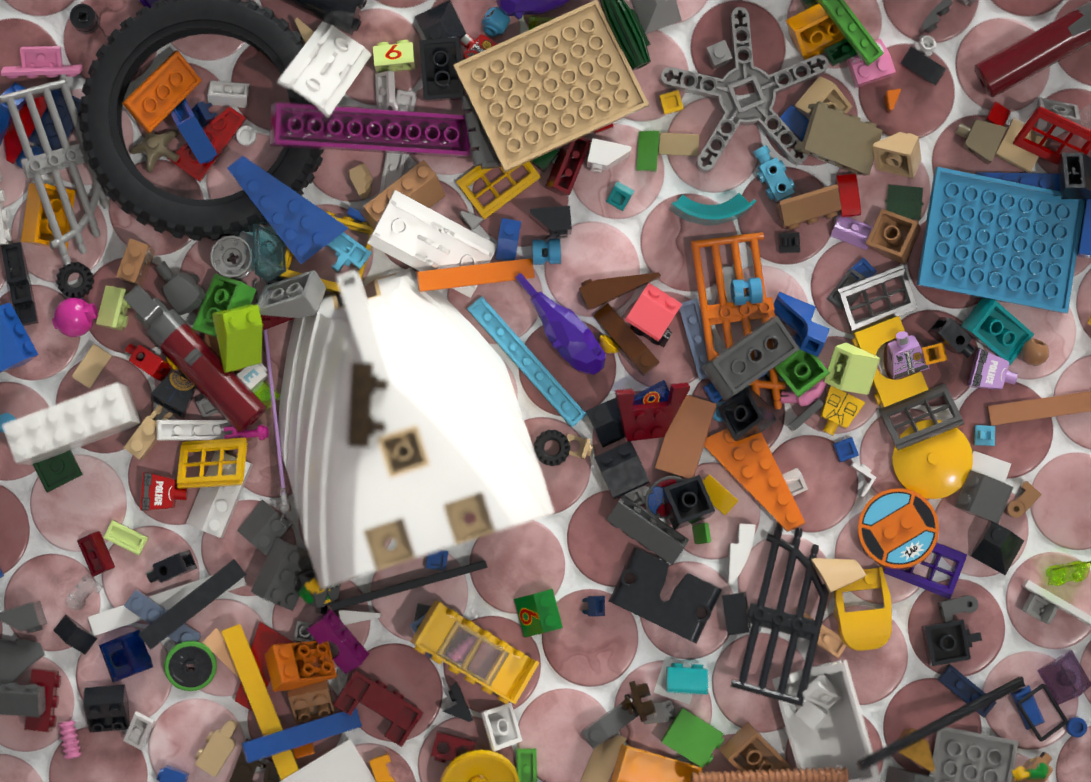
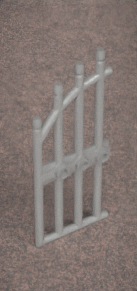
M65 78L1 95L0 104L7 103L26 156L25 159L21 160L22 169L27 179H34L55 240L49 242L50 248L58 247L64 265L71 264L65 243L74 238L80 254L87 253L81 231L89 223L93 236L95 238L99 237L100 230L97 227L98 224L94 212L99 199H101L104 209L109 208L110 204L104 186L99 184L96 179V173L89 166L88 151L84 150L82 144V134L84 133L80 131L79 123L81 121ZM61 88L80 142L79 144L69 145L51 90ZM43 93L62 146L61 149L51 150L32 95ZM25 98L44 151L43 154L33 155L14 100ZM86 162L95 185L90 202L77 165ZM65 168L70 169L85 212L78 223L59 170ZM47 173L52 174L71 231L63 236L41 175Z

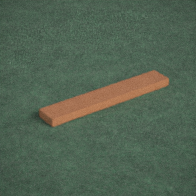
M1091 391L987 406L990 426L1090 412Z

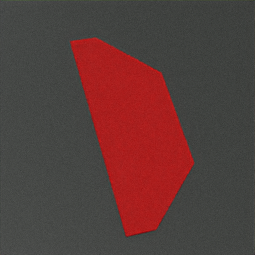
M44 95L34 99L40 118L47 108ZM25 103L19 110V115L29 139L35 126L27 103ZM13 121L4 136L6 160L14 164L23 149Z

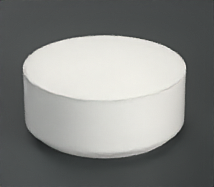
M242 126L236 133L237 141L242 146L253 145L257 138L256 132L250 126Z

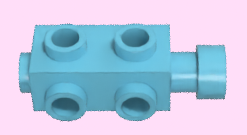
M765 145L753 151L755 158L759 159L761 163L756 174L760 182H765L768 189L765 191L770 200L774 199L776 203L791 198L790 195L795 193V184L791 178H787L784 172L786 167L783 161H779L777 157L772 159L769 155L770 150ZM774 167L776 173H770L769 168ZM780 184L785 186L784 191L778 189Z

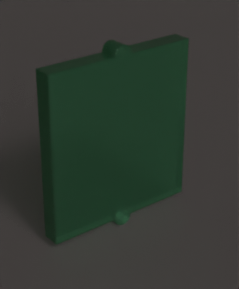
M888 185L887 199L885 200V203H887L886 210L912 220H921V208L924 205L922 202L923 188Z

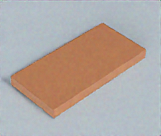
M689 395L685 397L665 434L655 469L687 479L695 477L717 408L716 403Z

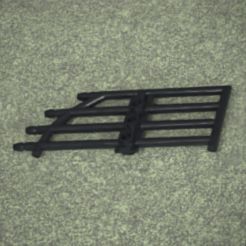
M777 522L774 535L768 533L766 541L771 542V548L757 604H750L746 623H750L752 626L739 680L732 679L730 687L803 707L805 698L802 692L808 686L829 591L825 583L822 584L811 562L812 559L817 558L819 546L813 544L810 551L811 554L809 559H807L799 550L802 529L796 528L795 537L792 544L781 539L783 528ZM780 546L789 551L790 554L775 610L765 607V602ZM797 558L806 568L796 614L793 615L784 612ZM811 581H813L820 596L815 620L803 617ZM761 626L771 629L759 683L756 686L748 684L746 681L759 627ZM782 632L789 634L790 640L778 690L774 691L766 689V684L778 634ZM798 637L810 640L797 697L785 694Z

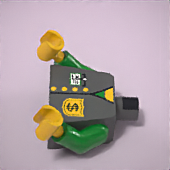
M314 569L299 575L301 589L298 594L302 600L315 607L316 613L324 614L327 612V604L338 599L342 583L320 589Z

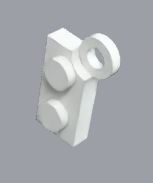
M394 71L376 73L377 110L393 109L392 111H398L395 100Z

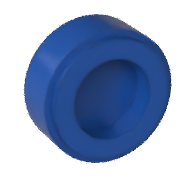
M1072 717L1067 721L1066 731L1073 737H1082L1087 731V724L1082 718Z

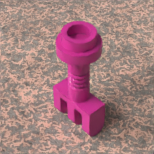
M263 424L258 425V429L245 430L244 432H238L233 426L223 427L224 431H232V434L224 435L225 439L259 437V440L262 441L269 437L268 427Z

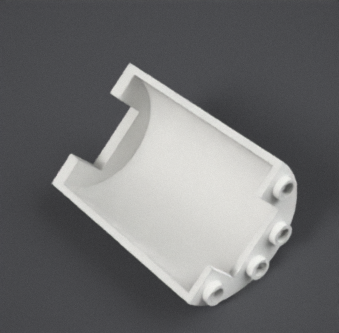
M838 660L812 666L808 684L822 674L839 691L843 698L829 709H826L828 711L827 715L814 730L795 715L798 711L795 708L797 705L778 700L797 769L802 768L805 770V768H809L811 770V768H815L816 770L818 767H821V769H824V767L828 769L830 767H834V769L840 767L842 769L843 766H846L849 774L848 782H879L880 774L876 763L869 767V769H865V771L858 769L857 761L872 754L873 750L847 660H843V662ZM803 669L789 675L785 694L797 697ZM781 676L772 679L775 691L778 690Z

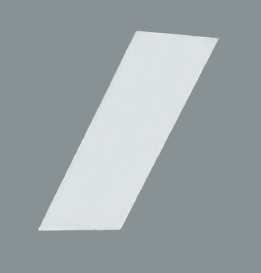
M349 739L280 782L376 781L354 744Z

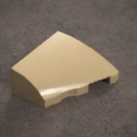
M814 558L811 560L818 576L822 577L829 593L859 581L866 576L860 564L854 559Z

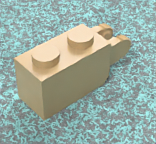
M158 405L152 414L145 418L123 447L139 460L143 461L157 442L155 419L162 412L163 406ZM171 412L167 413L163 420H170L173 414Z
M230 720L225 723L221 730L217 729L215 732L211 731L205 740L208 744L204 750L200 748L195 756L197 760L195 765L213 777L218 776L236 746V741L232 736L238 727L237 722Z

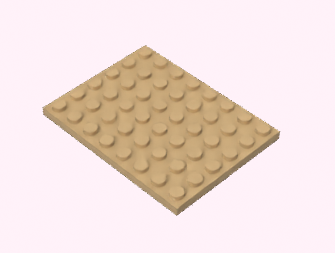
M598 0L585 4L453 65L504 172L649 106L624 52L620 49Z

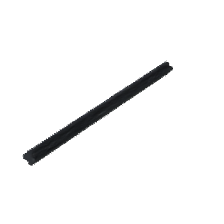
M1022 676L1017 677L980 696V698L978 697V699L976 698V700L974 699V701L915 730V732L913 731V733L911 732V734L909 733V735L857 761L858 769L865 771V769H869L873 764L882 762L884 759L886 760V758L888 759V757L898 753V751L900 752V750L902 751V749L904 750V748L912 746V744L931 736V734L933 735V733L935 734V732L937 733V731L939 732V730L947 728L951 723L953 724V722L955 723V721L957 722V720L959 721V719L961 720V718L963 719V717L965 718V716L973 714V712L981 709V707L983 708V706L985 707V705L987 706V704L989 705V703L991 704V702L993 703V701L995 702V700L997 701V699L999 700V698L1001 699V697L1003 698V696L1005 697V695L1007 696V694L1009 695V693L1011 694V692L1019 690V688L1025 686L1024 678Z

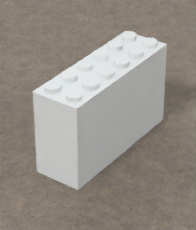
M117 382L8 422L2 426L15 462L33 465L66 451L139 426L142 422L129 387Z

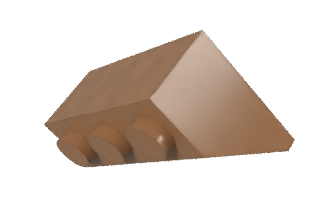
M837 184L779 201L776 209L782 228H788L790 231L799 228L801 223L807 222V225L819 222L818 218L826 216V219L838 216L837 213L842 208Z

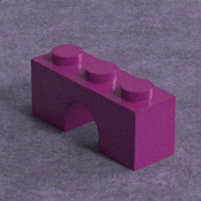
M331 609L316 618L307 629L319 644L331 641L337 645L339 652L333 661L345 674L362 665L369 655L365 647L361 645Z

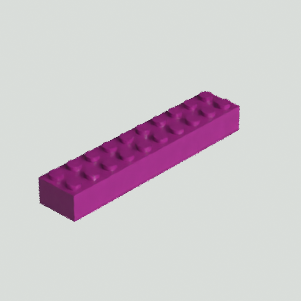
M287 103L271 105L270 146L460 158L470 156L468 133L471 130H467L465 115L335 107L330 116L327 117L316 105Z

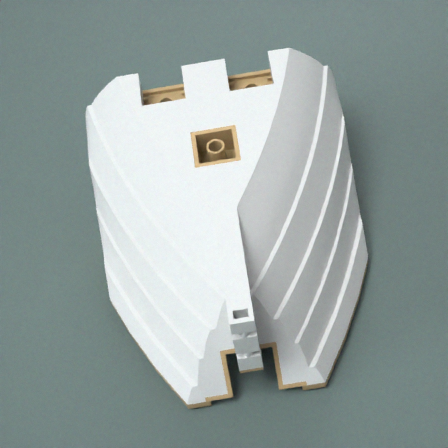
M412 268L375 279L374 284L377 295L367 298L362 279L356 270L336 276L345 305L340 307L335 292L323 296L318 312L315 315L294 319L281 387L278 429L283 461L320 589L554 514V509L505 362L478 330L437 290L419 292L417 275ZM352 362L373 363V375H378L377 380L388 381V390L375 389V394H372L371 417H373V422H385L386 431H375V435L369 437V447L348 446ZM469 512L476 516V521L471 525L466 524L464 521L465 514ZM393 538L396 540L397 546L394 550H388L385 547L387 539Z

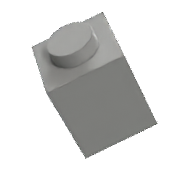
M725 40L707 47L705 51L713 70L730 63L733 58Z

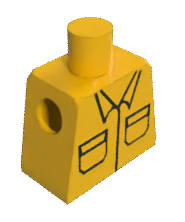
M829 386L820 417L827 421L823 432L834 436L838 426L847 429L865 402L842 390Z

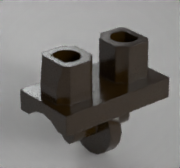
M635 681L629 682L633 698L630 697V694L624 695L625 700L621 703V708L628 710L629 714H634V708H636L641 722L647 721L646 716L656 712L652 700L641 701V698L651 695L647 683L636 685Z

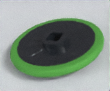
M185 641L177 644L168 652L164 662V671L169 682L176 688L184 691H196L206 687L213 680L217 670V661L214 653L209 647L196 641ZM187 664H194V668L188 669Z

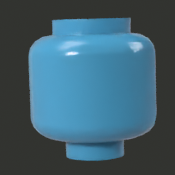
M499 7L489 8L481 21L484 32L492 37L502 35L510 23V16H507Z

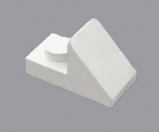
M822 674L809 683L808 689L802 692L806 700L826 709H829L843 698L839 691Z
M136 711L123 741L141 750L156 722Z

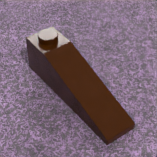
M657 272L597 279L595 281L589 279L582 282V287L578 290L588 311L659 279L661 275Z
M609 303L593 315L643 377L660 363Z

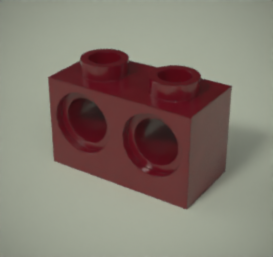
M437 731L431 756L434 757L435 761L445 763L446 760L453 761L458 757L457 750L459 748H466L468 752L474 751L476 741ZM441 742L447 743L449 746L448 752H439L438 744Z

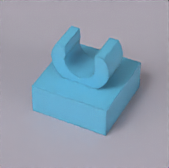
M974 425V445L995 446V426Z

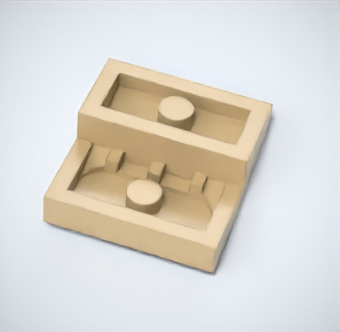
M1013 118L995 155L1030 173L1039 156L1013 144L1015 137L1025 125V123ZM1033 130L1025 137L1037 144L1043 139V137L1035 134Z

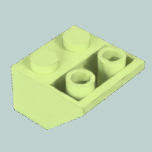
M105 286L96 321L97 325L122 331L123 327L126 328L129 316H126L128 308H131L124 299L129 293L128 290Z
M849 343L837 345L828 368L830 374L826 376L824 383L839 390L868 395L880 357Z

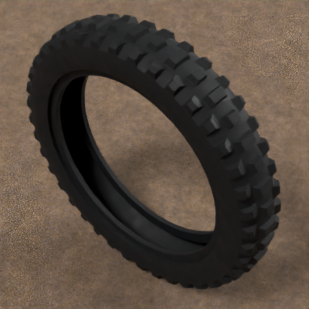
M241 0L155 1L152 3L153 7L145 6L136 12V17L125 19L120 24L121 29H115L107 38L108 44H103L96 53L98 59L93 60L88 71L90 78H86L82 88L85 96L81 97L80 112L83 115H81V122L79 123L80 131L84 133L82 134V144L84 150L88 151L89 166L96 173V179L99 184L105 186L109 191L107 195L112 201H117L122 205L121 209L126 214L133 213L136 215V220L144 226L148 223L151 224L157 232L163 233L168 231L175 238L182 239L183 236H188L194 241H201L202 237L218 241L222 236L238 237L240 232L243 231L246 233L250 231L252 233L258 230V225H266L269 222L244 190L216 199H188L165 192L143 177L131 160L123 138L122 103L124 102L129 84L141 65L157 50L178 39L200 34L224 35L238 39L263 53L282 76L304 47L301 42L303 38L298 31L292 32L290 30L289 23L283 18L277 19L271 9L267 7L261 9L252 0H247L246 2ZM287 88L290 104L314 105L293 89ZM283 147L277 160L267 173L302 196L304 194L302 189L307 188L309 183L313 182L315 178L313 172H317L318 167L321 166L323 161L321 154H323L324 149Z

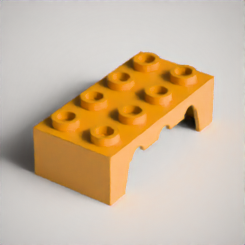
M621 744L610 782H691L692 772L698 774L702 771V768L694 764Z

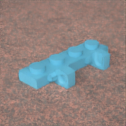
M344 232L327 244L329 248L336 252L335 256L338 257L336 263L332 265V269L338 273L344 265L349 267L350 264H353L358 269H361L372 255L371 251Z

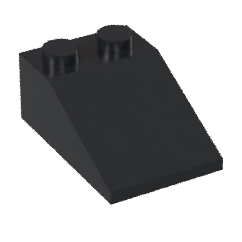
M459 37L419 40L424 102L462 99L461 97L464 96L463 86L453 67L454 64L461 61Z

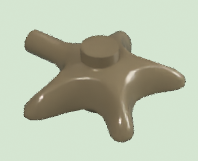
M154 130L151 133H146L145 139L130 149V153H143L146 155V171L148 173L153 171L157 160L162 156L177 162L180 156L169 150L168 145L178 135V131L171 130L160 135L155 134Z

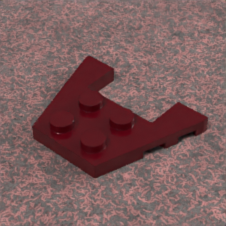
M687 382L671 384L668 401L633 405L635 393L632 389L615 390L623 433L627 442L664 437L690 390L689 384Z

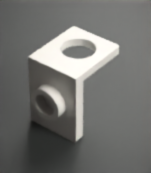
M852 463L850 465L852 469L869 479L859 497L863 498L877 477L870 473L872 470L863 464L859 466L856 463Z

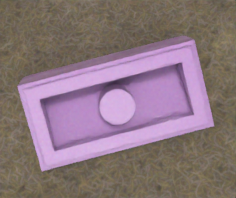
M838 214L831 237L867 250L869 246L865 243L873 226L849 217L841 218V214Z

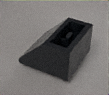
M1062 153L1058 163L1061 199H1091V158L1084 153Z
M125 684L85 688L83 708L90 732L126 730L129 728V704Z

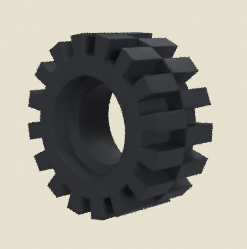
M79 262L63 265L64 267L60 268L59 274L56 275L58 289L70 298H83L84 295H88L90 289H93L92 284L94 283V276L91 270ZM72 273H79L82 276V284L77 288H72L68 284V277Z
M547 430L537 436L534 442V452L537 459L543 464L558 466L565 462L569 456L570 443L563 433L557 430ZM550 440L557 441L560 446L559 452L553 456L546 454L544 450L545 444Z

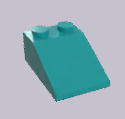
M982 298L960 326L996 356L1009 361V365L1020 354L1024 344L1034 335L1033 332L994 299Z

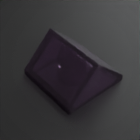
M1072 650L1037 670L1058 705L1080 696L1091 686L1089 678Z

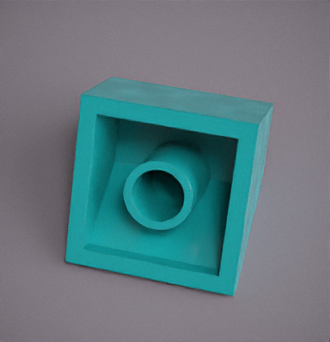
M671 663V666H667L665 690L670 693L708 695V669L703 668L702 664H691L690 668L683 667V663Z

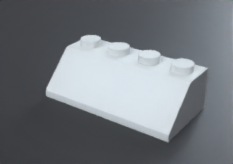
M215 451L211 461H219L220 451ZM224 453L223 461L237 460V457ZM245 462L244 482H242V485L200 488L186 524L219 538H224L253 464ZM224 464L222 475L236 474L237 464ZM209 465L205 476H217L219 465Z

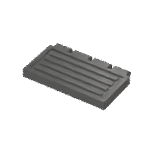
M462 96L463 110L471 111L464 114L467 130H475L468 133L470 149H478L471 152L473 166H481V170L502 167L468 96Z

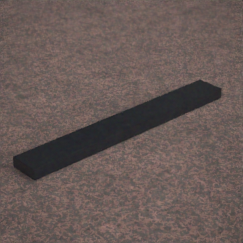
M485 560L333 602L331 604L332 611L488 568Z

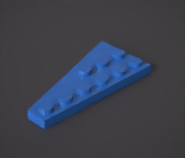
M244 156L227 167L300 264L304 263L348 229L344 224Z

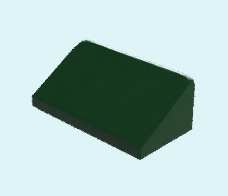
M847 39L823 49V55L828 59L832 67L858 55Z

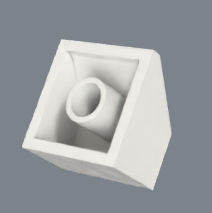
M592 138L587 167L590 168L591 172L595 173L607 171L629 157L631 146Z

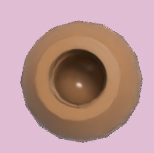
M1038 339L1028 340L1022 347L1023 360L1032 366H1039L1045 363L1049 357L1048 345Z

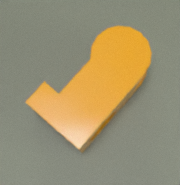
M943 343L922 348L926 365L947 360Z
M389 753L369 760L376 782H396V779L390 774L387 763L391 762Z

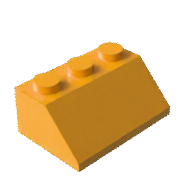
M819 3L785 20L790 36L803 60L823 53V49L846 39Z
M29 183L21 242L50 247L49 242L55 239L35 183ZM44 183L63 236L70 231V225L56 186ZM66 189L73 209L75 190Z

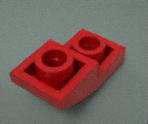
M856 174L836 175L842 208L840 211L841 218L861 216Z

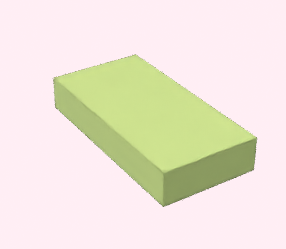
M112 520L103 538L140 556L149 537Z

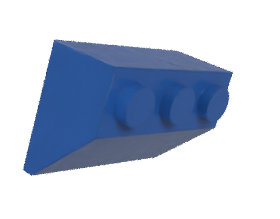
M11 302L0 305L1 373L25 365L39 355Z

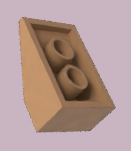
M749 722L719 749L726 759L740 772L746 770V772H749V770H752V772L759 770L761 772L762 769L765 771L771 769V771H774V769L778 771L784 769L786 771L788 768L790 770L793 768Z

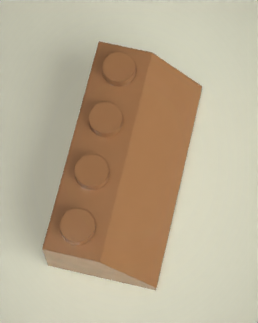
M422 160L363 206L360 213L375 230L394 190L428 208H431L445 197V193L435 172L425 160Z

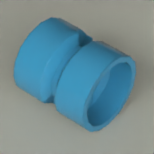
M560 238L549 239L548 242H545L544 239H532L533 265H544L546 262H549L550 265L561 264ZM547 248L548 255H542V249Z
M759 277L748 278L746 282L743 279L731 280L730 290L734 306L745 305L748 301L750 304L763 302V289ZM743 288H746V296H744Z

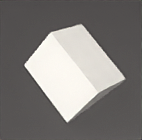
M511 702L508 705L503 704L481 711L492 751H497L522 741Z

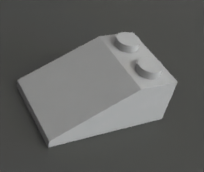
M315 270L266 285L257 304L259 305L260 315L290 318L313 316L318 312L327 287Z

